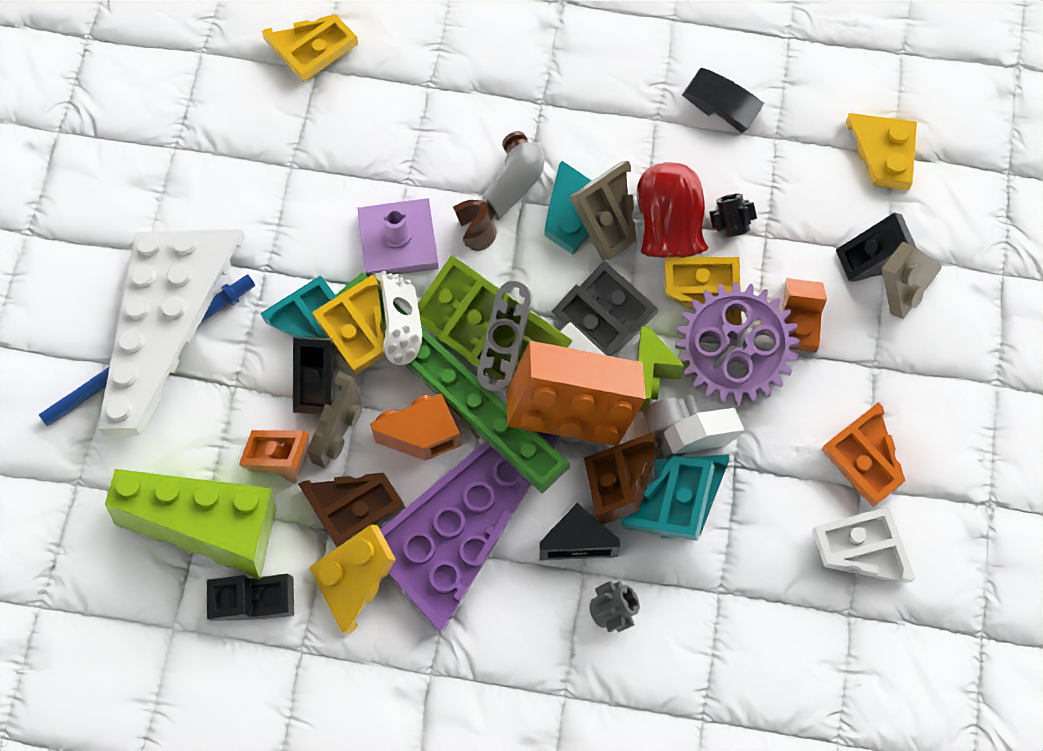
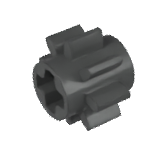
M609 581L595 588L597 597L591 599L589 609L592 619L599 627L607 628L608 632L614 630L621 632L635 625L632 616L638 614L640 602L637 594L630 586H623L621 581L614 584Z

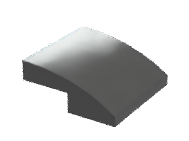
M603 260L580 286L576 284L551 312L565 325L571 322L606 356H613L641 331V327H644L659 312V309Z

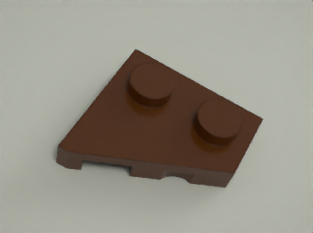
M654 432L584 457L595 515L602 524L639 511L659 448V442Z
M384 472L365 474L360 478L343 476L334 477V481L311 483V480H306L298 483L302 493L337 548L369 525H379L405 509L403 501Z

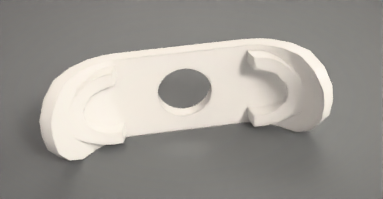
M382 271L374 275L377 278V283H379V289H382L386 318L383 353L391 363L405 365L417 357L422 342V329L414 286L410 284L409 279L404 280V277H399L398 274L393 275L390 273L386 275V271ZM393 301H400L406 305L410 314L403 315L398 312L393 305Z

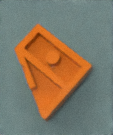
M879 402L824 444L821 449L873 508L906 481L901 464L895 457L896 448L892 435H888L883 419L885 412Z

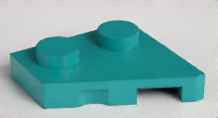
M320 275L260 314L266 324L292 337L327 338L313 318L312 312L337 296Z

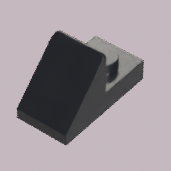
M894 212L837 248L836 252L848 281L855 282L883 274V266L902 242L915 247L916 245L903 215Z
M293 337V413L322 414L325 405L332 406L333 373L337 368L333 338Z

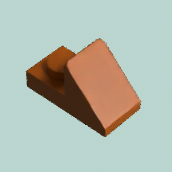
M786 278L783 311L790 310L791 314L784 322L785 324H797L796 331L789 334V337L800 340L798 346L789 349L817 353L820 344L822 311L827 302L823 282Z
M251 430L239 466L248 471L275 472L288 481L297 484L308 455L309 434L305 431Z

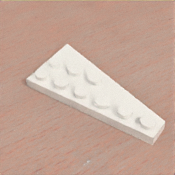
M242 229L135 232L98 430L103 436L142 434L162 396L160 390L169 373L173 374L180 362L178 356L185 343H190L215 296L213 290L221 275H226L231 266L230 258L236 247H241L246 238Z

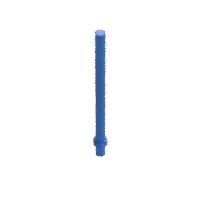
M246 274L230 286L227 283L221 287L222 291L214 296L200 323L231 303L234 306L240 302L238 298L256 286L252 278ZM110 366L39 413L38 415L44 424L48 427L104 389L107 384Z

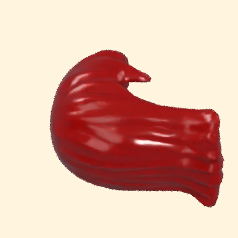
M662 162L649 167L641 175L636 188L638 207L640 212L643 213L644 218L641 253L655 258L674 256L684 258L706 252L708 245L704 240L702 232L705 199L702 183L698 175L687 165L676 162Z

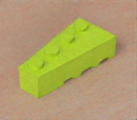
M122 469L114 470L105 501V506L114 525L159 542L161 540L178 546L182 551L190 554L195 552L213 559L219 565L227 568L232 566L245 571L248 576L260 580L276 513V505L271 488Z

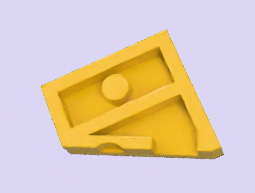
M336 14L320 17L315 21L293 23L294 28L273 32L272 27L261 31L263 39L303 83L359 45L357 36Z
M848 113L846 126L848 130L852 129L858 142L856 148L861 159L867 164V172L873 186L910 190L913 184L917 122Z
M665 257V297L693 310L691 301L694 299L704 304L703 295L705 290L710 292L713 297L718 296L719 284H722L726 292L729 293L732 292L734 282H737L741 292L740 257ZM731 310L727 313L726 320L732 325H742L741 311Z
M374 274L312 312L313 318L327 338H333L335 349L355 376L385 357L383 353L385 339L377 278Z
M369 525L309 567L342 634H351L356 630L359 625L356 623L358 616L365 604L372 602L379 590L381 579L387 576L396 560L377 525Z

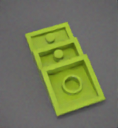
M451 255L418 302L421 325L478 368L499 287ZM505 293L504 300L508 301L510 305L508 314L500 311L498 319H510L520 324L521 316H513L517 304H523ZM530 310L515 371L530 341L568 348L573 340ZM509 325L499 326L494 333L496 344L503 348L510 347L516 338L514 329ZM490 348L489 357L497 356L494 367L486 368L485 373L496 381L505 379L506 373L500 371L501 361L504 358L510 362L512 354L497 353Z

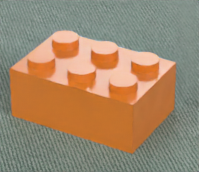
M530 341L506 390L507 426L526 431H536L559 435L565 438H576L604 445L617 446L646 399L642 362Z

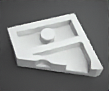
M890 507L816 525L812 529L824 567L906 584L915 580L913 569Z

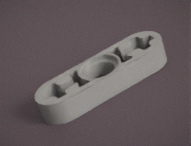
M518 281L504 283L496 294L477 370L479 383L489 391H500L508 387L515 372L532 304L531 291L525 284ZM514 288H519V295L525 297L523 305L517 304L513 316H521L520 324L510 319H498L500 311L508 314L510 305L508 301L504 300L505 293H512ZM501 325H509L515 331L516 338L510 347H500L494 340L495 330ZM490 348L497 353L512 354L510 362L507 359H502L500 371L505 372L506 377L505 379L497 380L496 385L490 383L491 377L489 375H485L486 368H493L497 356L489 357Z

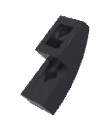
M703 67L697 70L681 94L707 116L715 112L740 133L749 129L764 105L762 100L737 83Z
M288 573L260 577V580L249 578L245 575L207 580V620L233 621L294 616V577Z

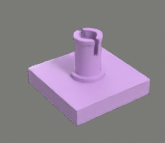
M429 198L357 207L364 267L367 277L382 271H386V275L390 273L395 275L439 269Z

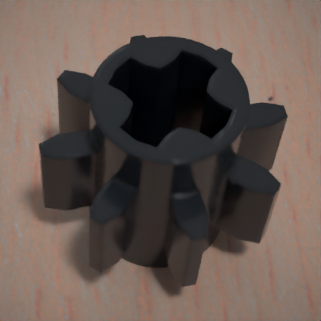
M741 193L728 194L716 199V210L709 211L712 228H717V231L722 230L725 237H735L751 230V221L757 219L754 202H749V199L744 200Z

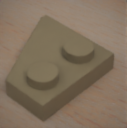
M629 160L620 161L569 196L602 260L612 259L636 242V229L632 218L634 210L633 194L628 195L627 172H631Z
M905 242L901 243L882 268L890 314L901 319L905 318L911 308H916L920 304L924 291L942 269V266L917 247Z
M339 371L334 383L338 384L340 391L332 406L325 405L317 429L307 449L311 462L326 469L331 459L336 460L339 457L345 443V439H343L345 432L349 426L354 427L362 413V406L354 377Z

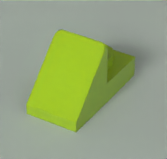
M641 327L637 362H642L646 397L639 409L641 412L650 405L651 399L658 400L660 378L680 380L684 370V364L649 327Z

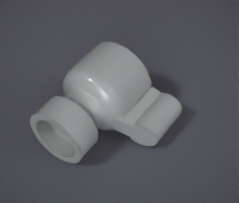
M694 395L680 399L677 397L665 398L648 405L642 410L649 432H654L655 436L662 441L660 449L664 459L672 458L673 456L681 457L689 453L673 454L663 432L674 423L700 413Z

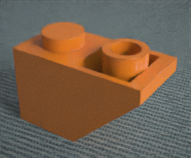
M442 394L434 397L432 395L422 396L413 401L410 407L398 412L397 410L386 411L377 416L376 421L370 423L376 443L425 461L461 446L460 433Z

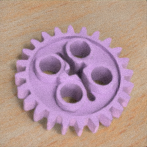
M734 282L732 292L729 293L726 292L722 284H719L718 296L715 297L705 290L703 295L704 304L694 299L691 301L695 314L683 312L682 314L683 320L689 325L677 326V333L686 337V339L675 342L676 349L686 351L678 356L679 360L683 364L689 363V366L683 372V376L686 378L696 375L697 378L693 383V388L696 390L705 384L707 386L706 398L708 399L715 391L719 392L720 404L725 403L728 395L734 396L736 406H740L742 395H747L751 403L754 404L756 403V392L759 390L767 398L770 397L769 384L771 383L781 388L783 381L779 373L790 376L793 371L785 361L795 362L798 358L796 353L789 350V348L798 346L800 342L797 338L789 337V334L796 331L797 324H785L784 322L790 316L791 311L784 310L778 312L777 309L781 299L776 298L769 303L766 301L768 290L764 289L758 296L754 295V287L751 283L745 292H740L738 283ZM731 310H740L746 315L747 320L742 325L736 326L726 320V315ZM759 319L761 325L745 337L744 350L736 347L718 368H713L712 364L728 351L730 338L733 340L740 339L749 326ZM760 335H766L773 340L774 347L770 351H760L754 346L753 340ZM712 336L718 339L721 346L717 351L709 353L701 349L699 342L704 337ZM732 362H741L747 367L748 374L743 378L736 379L728 374L726 368Z

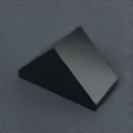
M577 502L539 542V561L618 557L620 539Z

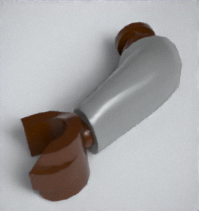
M522 131L511 132L503 139L502 147L507 153L505 168L482 196V200H467L453 206L461 226L470 223L462 239L465 246L471 250L481 251L492 245L497 235L493 218L500 220L532 188L544 171L543 151L538 144L529 142Z

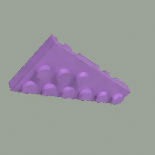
M537 432L553 448L560 438L559 435ZM486 441L380 529L396 559L388 572L389 577L441 635L532 485Z

